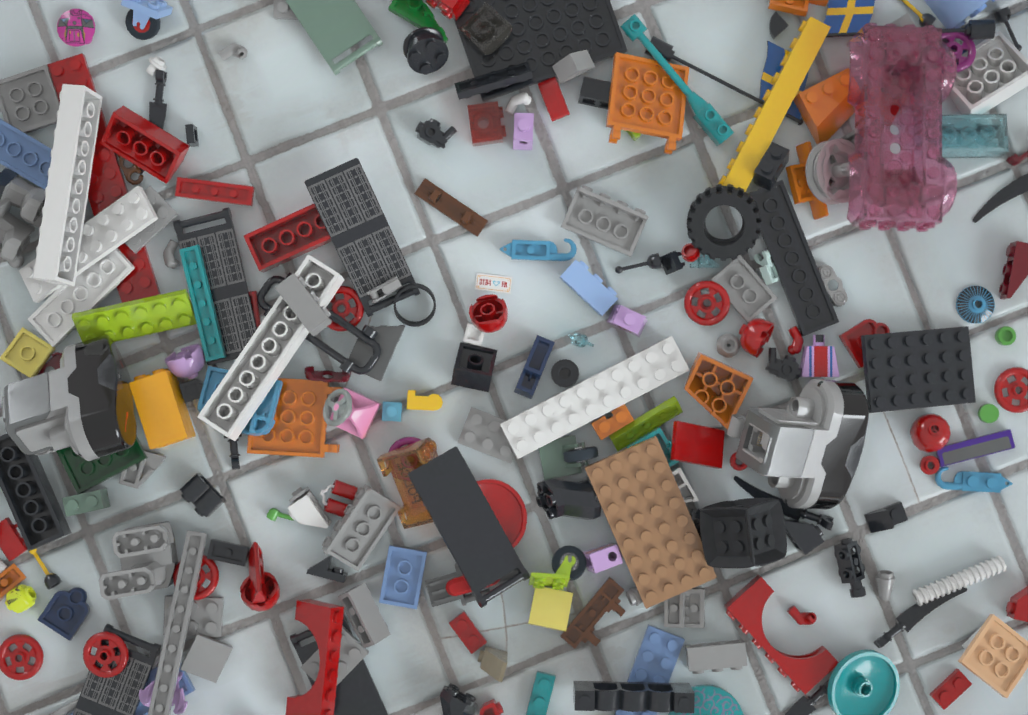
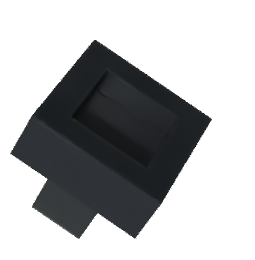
M673 251L660 257L666 275L683 269L685 266V262L681 263L678 257L682 255L681 252Z

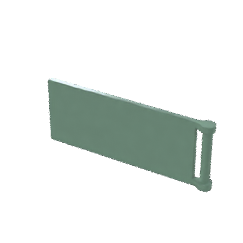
M285 0L335 75L339 74L341 69L374 47H379L383 44L355 0ZM369 35L372 36L373 39L338 63L335 64L333 62L334 58Z

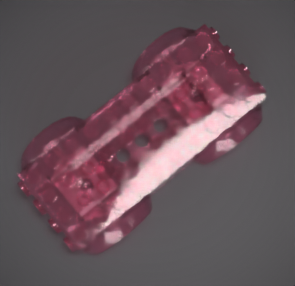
M867 23L847 42V47L849 46L850 51L847 102L855 107V129L857 128L855 152L847 156L849 161L847 220L852 224V227H859V230H870L871 227H878L880 231H887L890 228H897V231H909V228L916 229L917 232H927L928 229L935 228L936 225L942 223V218L950 211L957 193V174L951 162L942 157V103L951 93L957 73L956 56L950 46L942 41V28H935L933 25L916 27V25L909 24L901 27L896 26V24L877 26L876 23ZM892 105L899 106V115L891 114L890 107ZM891 125L898 127L899 133L897 135L890 132ZM892 143H897L900 146L898 154L890 151Z

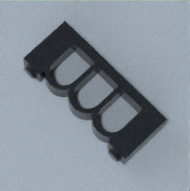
M573 681L575 711L622 710L642 712L649 710L653 712L694 713L695 693L689 683Z

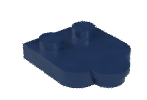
M80 587L73 588L70 591H58L37 620L71 641L90 612L89 605L86 603V591Z

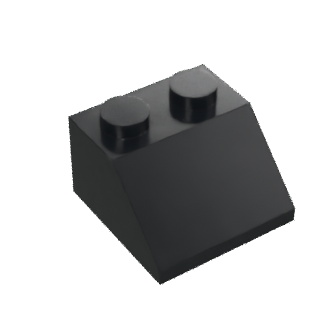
M460 342L451 385L489 392L497 350Z
M784 518L786 535L799 552L806 555L824 542L821 537L824 534L817 525Z

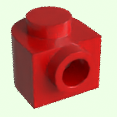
M492 699L482 704L479 715H501L504 711L501 703H496L495 699Z

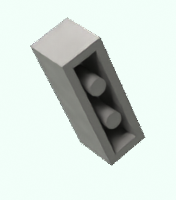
M293 273L278 284L275 289L308 332L315 336L332 323L329 318L331 313L325 306L321 307L317 303L320 299L313 290L311 292L307 290L306 286H308V283L302 276L297 277Z
M365 583L357 585L338 596L363 648L373 646L391 635Z
M742 639L685 645L687 668L693 674L704 673V670L711 669L712 672H721L723 668L740 670L742 666H747L746 647Z

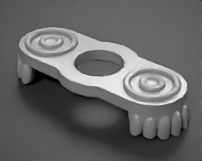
M826 264L819 266L818 270L827 293L832 299L831 303L836 307L845 305L848 297L841 279L837 277L831 266ZM830 280H835L838 283V288L835 291L829 290L827 286Z

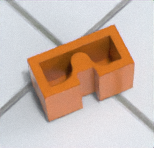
M625 404L610 411L612 416L606 419L603 415L590 423L600 440L634 421Z

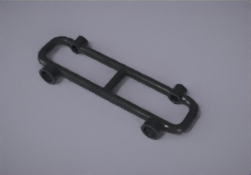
M272 276L260 289L257 301L259 306L265 311L264 316L272 308L265 301L266 294L273 284H280L286 278ZM326 307L331 313L329 318L373 348V355L365 366L359 367L310 333H308L305 339L341 363L339 368L349 374L350 371L358 375L369 373L381 355L380 345L374 340L378 332L366 324L360 330Z

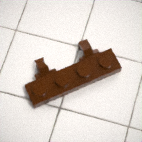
M609 577L560 637L574 649L581 641L584 643L590 641L596 647L601 639L594 635V626L606 611L609 613L613 610L620 617L626 612L619 605L621 600L618 598L624 589Z

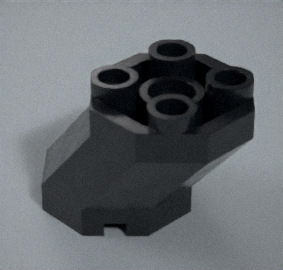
M547 479L537 483L538 496L536 501L538 506L544 509L549 519L563 516L591 520L601 516V504L599 501L596 502L594 496L597 495L588 480L571 482Z
M451 683L448 686L444 685L440 692L443 715H475L478 704L475 702L476 698L473 695L460 692L459 688Z

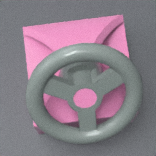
M349 388L337 389L325 401L323 418L329 426H336L364 439L381 403ZM340 395L338 401L333 402V399L336 396ZM329 407H331L333 411L331 417H329Z

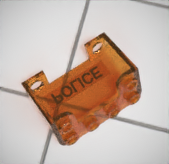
M429 437L382 454L377 459L383 477L388 476L390 472L392 473L404 505L399 509L398 515L404 529L433 522L408 477L409 472L438 457L436 443Z

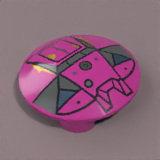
M70 9L59 18L57 32L60 39L67 45L74 47L83 46L92 42L95 33V22L88 12L82 9Z

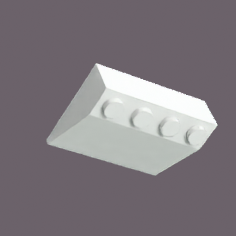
M1001 31L997 32L993 39H986L975 46V59L967 69L946 74L940 68L936 70L939 80L957 109L969 122L1028 86V60ZM968 51L962 54L961 56L967 57ZM953 60L950 62V64L954 65L958 62V60Z

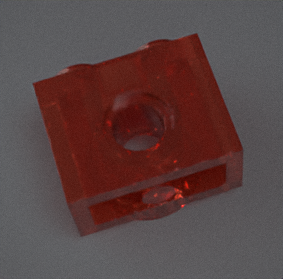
M498 101L467 105L473 147L503 143V137H506L505 125L501 126L500 118H504L502 106H498ZM486 120L489 125L483 129L478 126V123Z

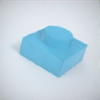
M383 402L382 421L402 422V402Z

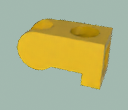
M408 390L407 409L435 411L440 409L443 404V399L438 394L416 396V390Z

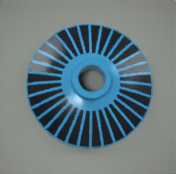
M969 286L960 292L956 300V309L959 316L968 323L978 324L988 320L995 308L992 294L982 286ZM976 301L980 302L979 308L975 306Z

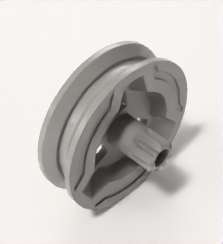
M839 138L821 142L811 150L806 161L805 174L811 192L819 201L825 204L850 202L860 194L862 190H851V182H864L866 179V167L863 156L852 142ZM830 156H831V157L833 158V160H834V163H832V164L830 163V159H829ZM830 179L833 181L831 186L828 184Z

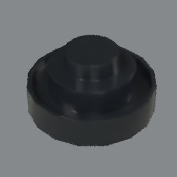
M559 360L553 365L551 378L558 386L570 387L578 380V367L571 360Z

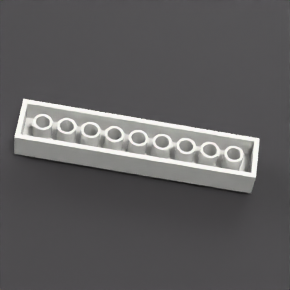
M63 84L59 95L60 105L57 111L56 129L54 130V144L51 150V164L48 169V184L45 188L46 197L42 208L43 217L39 227L40 236L36 247L37 256L33 267V278L51 284L75 286L103 97L84 85Z
M309 254L295 273L297 277L302 276L308 283V286H306L309 292L313 290L320 300L317 303L321 307H327L344 282V278L339 273ZM281 295L197 416L234 441L239 437L309 333Z
M670 336L499 425L514 455L519 459L689 371V368L676 342Z

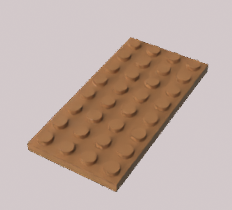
M656 436L584 467L646 609L717 578L713 567L708 566L706 563L702 541Z

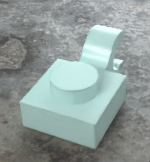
M769 251L762 252L763 259L760 254L754 255L756 263L762 266L759 269L765 284L769 285L780 281L775 265L771 261Z

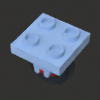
M122 0L121 2L122 6L130 9L125 19L127 30L133 37L140 40L151 39L157 35L161 25L160 18L171 15L173 9L164 0Z

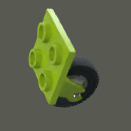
M575 546L559 548L552 558V569L555 574L531 572L529 585H533V588L543 589L544 586H550L555 590L567 588L568 582L581 577L586 569L587 563L584 553Z

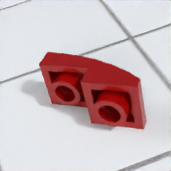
M556 77L538 83L552 122L570 115Z

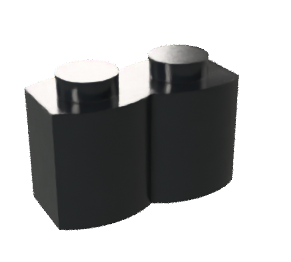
M201 473L195 474L180 489L182 498L188 503L192 502L195 506L194 510L201 517H209L226 501Z

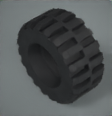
M718 184L716 187H709L703 193H699L695 201L690 205L687 216L688 237L692 240L694 248H698L699 253L703 256L705 254L708 255L709 259L715 260V258H720V261H726L727 258L732 260L738 259L737 256H744L748 253L749 248L752 249L754 247L755 241L760 236L761 215L758 204L749 193L744 192V189L740 187L736 188L731 184H727V186ZM717 206H731L741 214L742 227L736 236L729 239H718L707 231L706 217Z

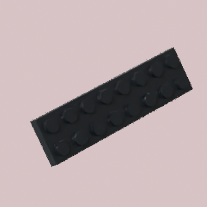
M783 180L775 182L771 191L760 188L750 192L749 194L759 207L761 235L771 255V260L775 265L801 335L805 336L838 323L839 320Z

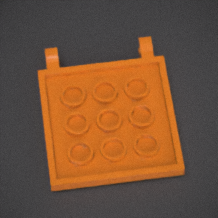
M616 52L613 60L606 127L611 128L609 143L616 144L617 140H620L621 130L666 138L664 153L671 155L672 151L676 150V141L682 139L686 95L656 60ZM669 63L688 85L689 67Z
M278 378L277 380L282 381L283 385L274 416L275 424L266 435H248L247 453L321 458L325 457V452L338 453L340 444H326L327 423L323 418V407L328 394L337 389H343V387H329V382Z

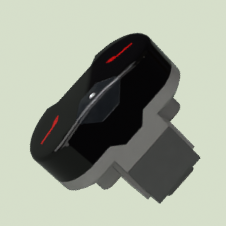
M102 335L67 346L62 353L59 369L4 387L2 411L5 430L24 454L45 455L71 446L73 451L81 458L92 461L129 449L134 445L137 425L134 415L133 396L129 386L131 378L112 338L108 335Z
M813 379L804 386L799 397H791L787 410L760 407L748 408L747 415L733 414L727 434L740 439L736 458L760 475L768 476L770 487L778 488L779 494L787 506L801 509H831L844 499L857 470L868 425V402L862 389L855 383Z

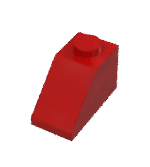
M1028 586L1010 598V602L1006 606L1008 617L1028 622Z

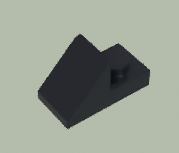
M900 501L864 514L870 533L893 529L894 525L908 520Z
M331 555L310 567L306 573L341 583L346 581L348 575L342 568L333 567V569H330L333 557Z

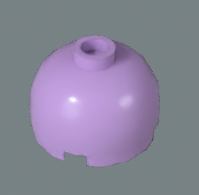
M193 344L181 348V352L177 354L175 352L171 353L165 358L168 369L175 376L193 379L199 375L198 372L204 367L205 356L201 346Z

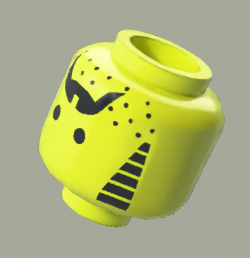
M21 584L6 594V607L16 613H22L35 604L36 593L31 586Z

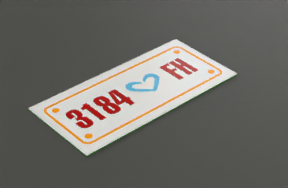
M484 273L476 274L475 290L511 294L512 277Z

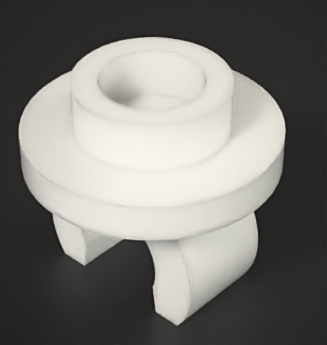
M159 56L150 57L148 60L151 64L146 72L153 76L156 70L165 71L167 68L165 61Z

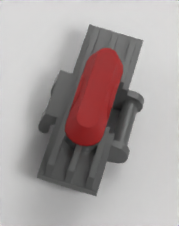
M455 563L456 572L425 581L432 607L459 599L462 606L476 601L473 593L464 596V594L470 593L472 590L457 563ZM517 568L487 586L489 589L480 591V593L485 595L519 574Z

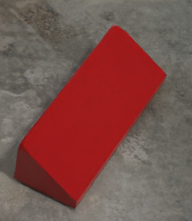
M253 542L248 553L251 599L252 604L266 601L267 598L263 554L258 543Z

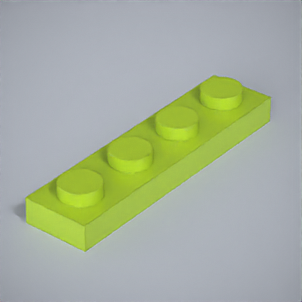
M673 396L609 435V438L616 450L619 451L683 411L678 400Z

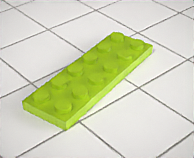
M186 289L72 313V320L85 348L197 324L193 306Z

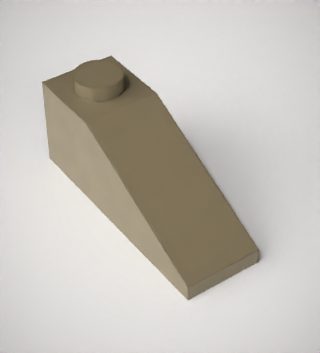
M485 646L484 651L480 650L478 662H481L480 668L497 681L502 682L507 666L508 652Z

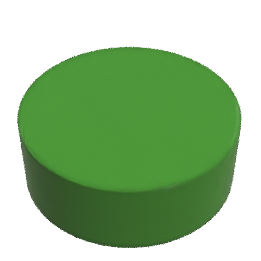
M1009 326L1000 327L995 332V340L1000 345H1011L1016 339V332Z
M984 404L978 410V417L982 422L993 423L999 417V410L993 404Z

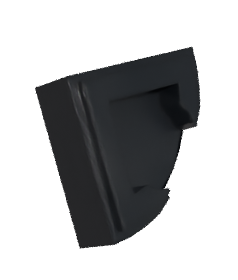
M777 12L772 15L769 22V32L773 40L789 26Z

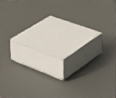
M467 323L463 342L481 346L485 332L478 330L473 324Z

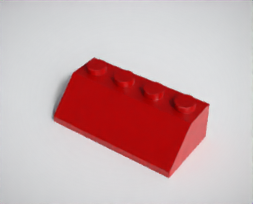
M124 105L112 113L100 142L101 145L166 184L183 162L190 147Z

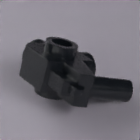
M430 118V120L425 122L420 121L415 132H417L419 140L428 145L432 144L437 148L441 147L444 149L445 144L448 142L447 140L457 130L451 126L444 133L440 130V123Z
M769 348V363L765 367V370H768L769 373L776 375V377L793 381L799 379L802 369L795 362L796 358L785 355L781 360L777 359L776 348Z

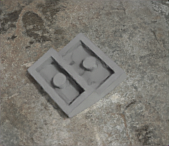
M692 588L665 600L664 627L704 628L705 589Z

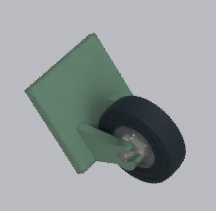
M575 435L558 438L538 448L544 480L582 473L581 467L589 465L588 459L598 457L597 447H585V442L576 443Z

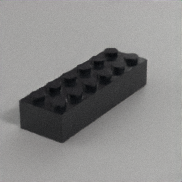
M8 434L0 436V487L28 551L37 549L72 533L38 455L24 454Z

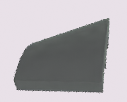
M405 325L369 326L378 332L374 340L380 345L381 355L373 369L365 375L379 381L383 379ZM358 338L349 356V360L357 366L363 367L373 355V348Z

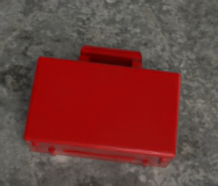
M9 517L0 522V548L8 561H11L27 551L28 548L23 537H21L16 529L18 527L17 524L14 525Z

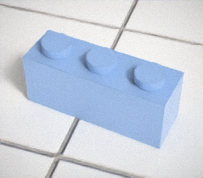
M575 260L560 276V279L600 316H603L618 300L616 297L617 293L610 286L606 288L602 284L603 280L596 273L592 275L588 271L589 267L582 260L580 262Z

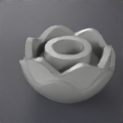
M727 333L718 338L717 351L720 355L730 358L739 352L740 341L735 335Z

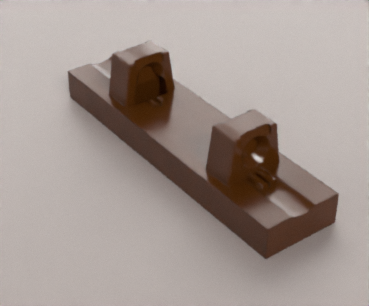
M426 178L414 193L417 197L476 237L479 236L488 223V220Z

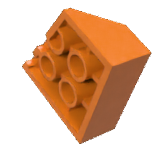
M849 68L800 92L793 99L816 144L828 141L854 114L860 101L858 84L854 77L851 76Z
M698 352L684 389L728 430L731 416L737 414L754 378Z

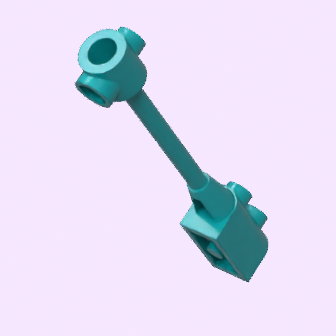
M636 14L620 26L632 42L638 38L686 95L695 113L693 116L694 120L716 146L723 143L734 133L710 103L706 102L694 91L692 92L645 36L644 32L647 28Z

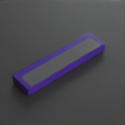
M1011 429L945 445L941 450L936 451V456L940 467L1013 449L1015 444Z

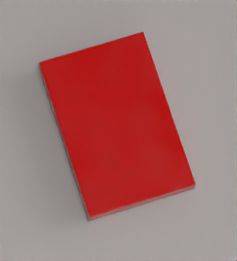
M674 421L671 460L721 469L725 430Z

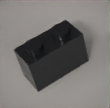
M772 142L754 171L753 183L771 191L789 161V149Z

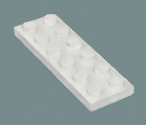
M116 248L76 276L75 286L63 285L58 288L28 318L29 322L52 347H57L76 328L72 320V313L95 309L135 269V266Z

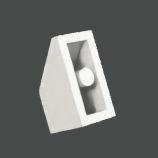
M310 491L292 502L288 507L289 515L293 520H297L299 524L327 528L332 522Z

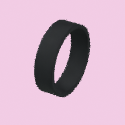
M410 283L398 290L394 298V312L399 321L407 326L418 327L428 323L433 318L436 311V300L428 287L419 283ZM419 288L431 296L434 306L427 318L413 322L404 319L396 309L397 298L407 289Z

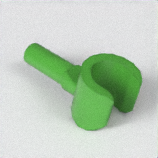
M271 508L267 513V518L275 521L277 517L294 521L290 515L284 514L276 508Z

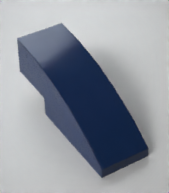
M537 335L514 390L515 393L532 399L555 342Z

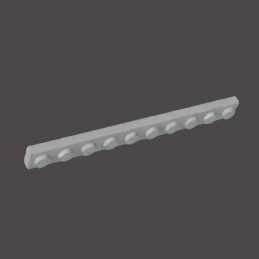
M188 530L186 533L148 715H170L208 535L206 533Z

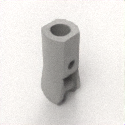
M395 276L369 290L367 295L371 296L372 303H376L403 286L399 278ZM382 289L384 294L379 296L377 291Z

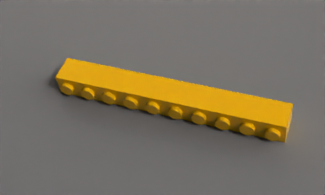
M811 16L806 21H802L798 28V31H800L798 38H793L789 46L791 49L789 55L785 54L780 63L783 66L780 73L776 72L771 82L774 84L771 90H766L762 98L764 100L762 107L758 106L753 115L756 118L753 125H748L744 133L747 135L744 142L740 141L735 150L738 154L735 159L731 158L727 165L729 171L726 176L723 175L718 184H722V186L731 184L733 187H740L746 192L756 167L769 148L831 28L830 26Z

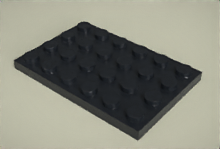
M969 326L861 335L868 413L976 403Z

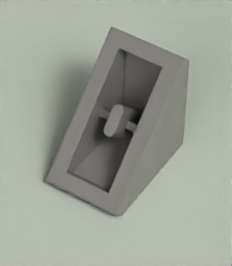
M583 50L570 53L553 65L552 68L560 84L595 68V65L588 51Z

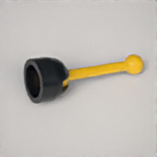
M901 0L919 16V25L924 30H927L936 20L929 13L921 14L907 0Z
M37 549L29 551L30 554L34 555L46 574L44 583L47 589L50 590L62 582L60 577L55 573H49L38 556Z

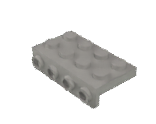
M582 185V188L577 187L561 228L631 257L648 219V216L645 215L646 212L639 208H635V210L628 208L627 203L619 200L616 203L610 200L611 197L606 194H595L590 187Z
M366 484L363 488L360 487L355 494L356 499L352 504H348L344 510L345 515L335 523L331 536H327L322 544L325 554H330L356 571L360 570L401 509L400 505Z

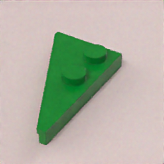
M422 0L392 1L388 7L390 12L417 28L431 27L438 30L444 42L447 43L448 38L445 35V31L438 25L434 19L435 16Z

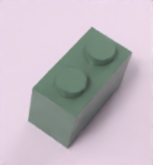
M107 488L62 498L66 517L110 507Z

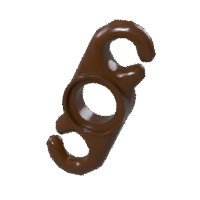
M116 154L119 157V165L126 180L132 185L140 184L143 181V175H139L137 180L131 178L134 172L141 173L139 167L133 164L131 167L126 168L124 166L125 158Z

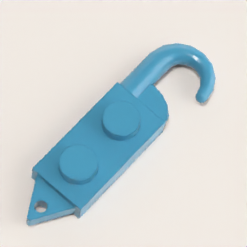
M567 238L564 239V242L570 244L571 251L566 254L557 253V247L551 241L512 240L511 243L501 247L500 251L510 256L511 260L568 261L575 256L577 248L574 241Z
M948 467L940 468L935 474L937 485L946 490L1001 493L1002 489L1013 484L1001 476V473L960 471L955 475L953 482H944L941 479L942 472L948 470Z

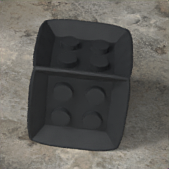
M746 498L723 501L708 505L700 511L702 546L708 566L735 569L758 567L777 562L786 556L787 536L783 509L778 499Z

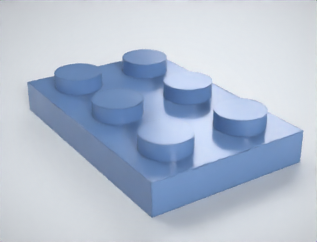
M389 545L379 603L417 609L427 551Z

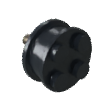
M418 28L412 31L403 43V52L410 68L417 73L424 75L433 73L443 67L448 59V47L441 33L434 28Z

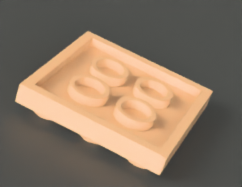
M990 614L958 662L1002 697L1008 698L1028 668V641L997 616Z

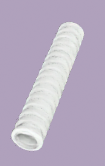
M997 555L995 559L990 558V561L985 560L984 563L975 564L973 568L968 567V570L963 569L962 572L953 573L951 577L946 576V579L936 580L934 584L931 582L929 586L924 585V588L914 589L912 591L913 598L919 606H922L923 603L927 604L929 600L932 602L934 598L939 599V596L949 595L951 591L956 592V589L961 590L962 587L971 586L973 582L978 583V580L988 579L990 575L993 577L995 573L1005 572L1006 564L1003 558Z

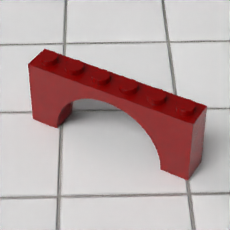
M757 575L724 605L728 609L726 613L732 620L737 619L741 623L738 627L745 635L748 633L752 635L753 639L751 641L758 649L762 647L767 652L764 656L771 663L776 662L780 666L777 670L783 677L789 676L792 680L790 683L797 692L801 690L806 695L839 662L824 646L805 655H789L778 651L770 645L762 628V612L766 601L774 590L760 575Z
M312 599L297 600L295 620L306 625L314 635L319 649L320 665L316 681L307 693L287 697L286 715H334L344 618L343 606Z

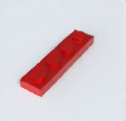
M177 177L175 196L252 206L255 187Z

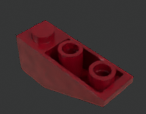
M1015 241L1008 245L1006 249L1007 263L1002 271L1004 280L999 287L1000 299H1010L1028 276V243Z

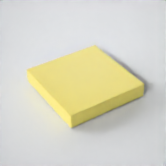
M22 327L0 359L31 378L37 376L56 348Z
M547 587L543 589L535 588L528 624L566 632L573 593Z

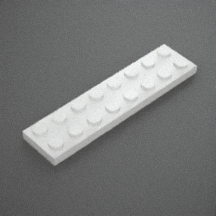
M136 186L84 223L76 276L158 219L142 187ZM35 258L21 268L19 272L33 301L40 303L63 285L51 284L33 278Z

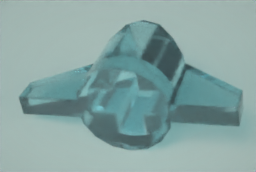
M705 254L704 256L700 255L697 260L693 261L690 264V268H719V264L709 259V256Z
M575 332L573 335L569 334L568 336L571 338V344L574 346H594V344L588 342V338L584 334Z

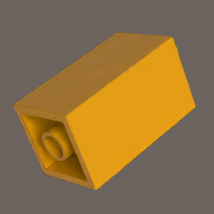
M168 368L152 371L153 375L151 376L150 374L136 376L134 381L129 382L150 450L162 448L196 436L178 378Z

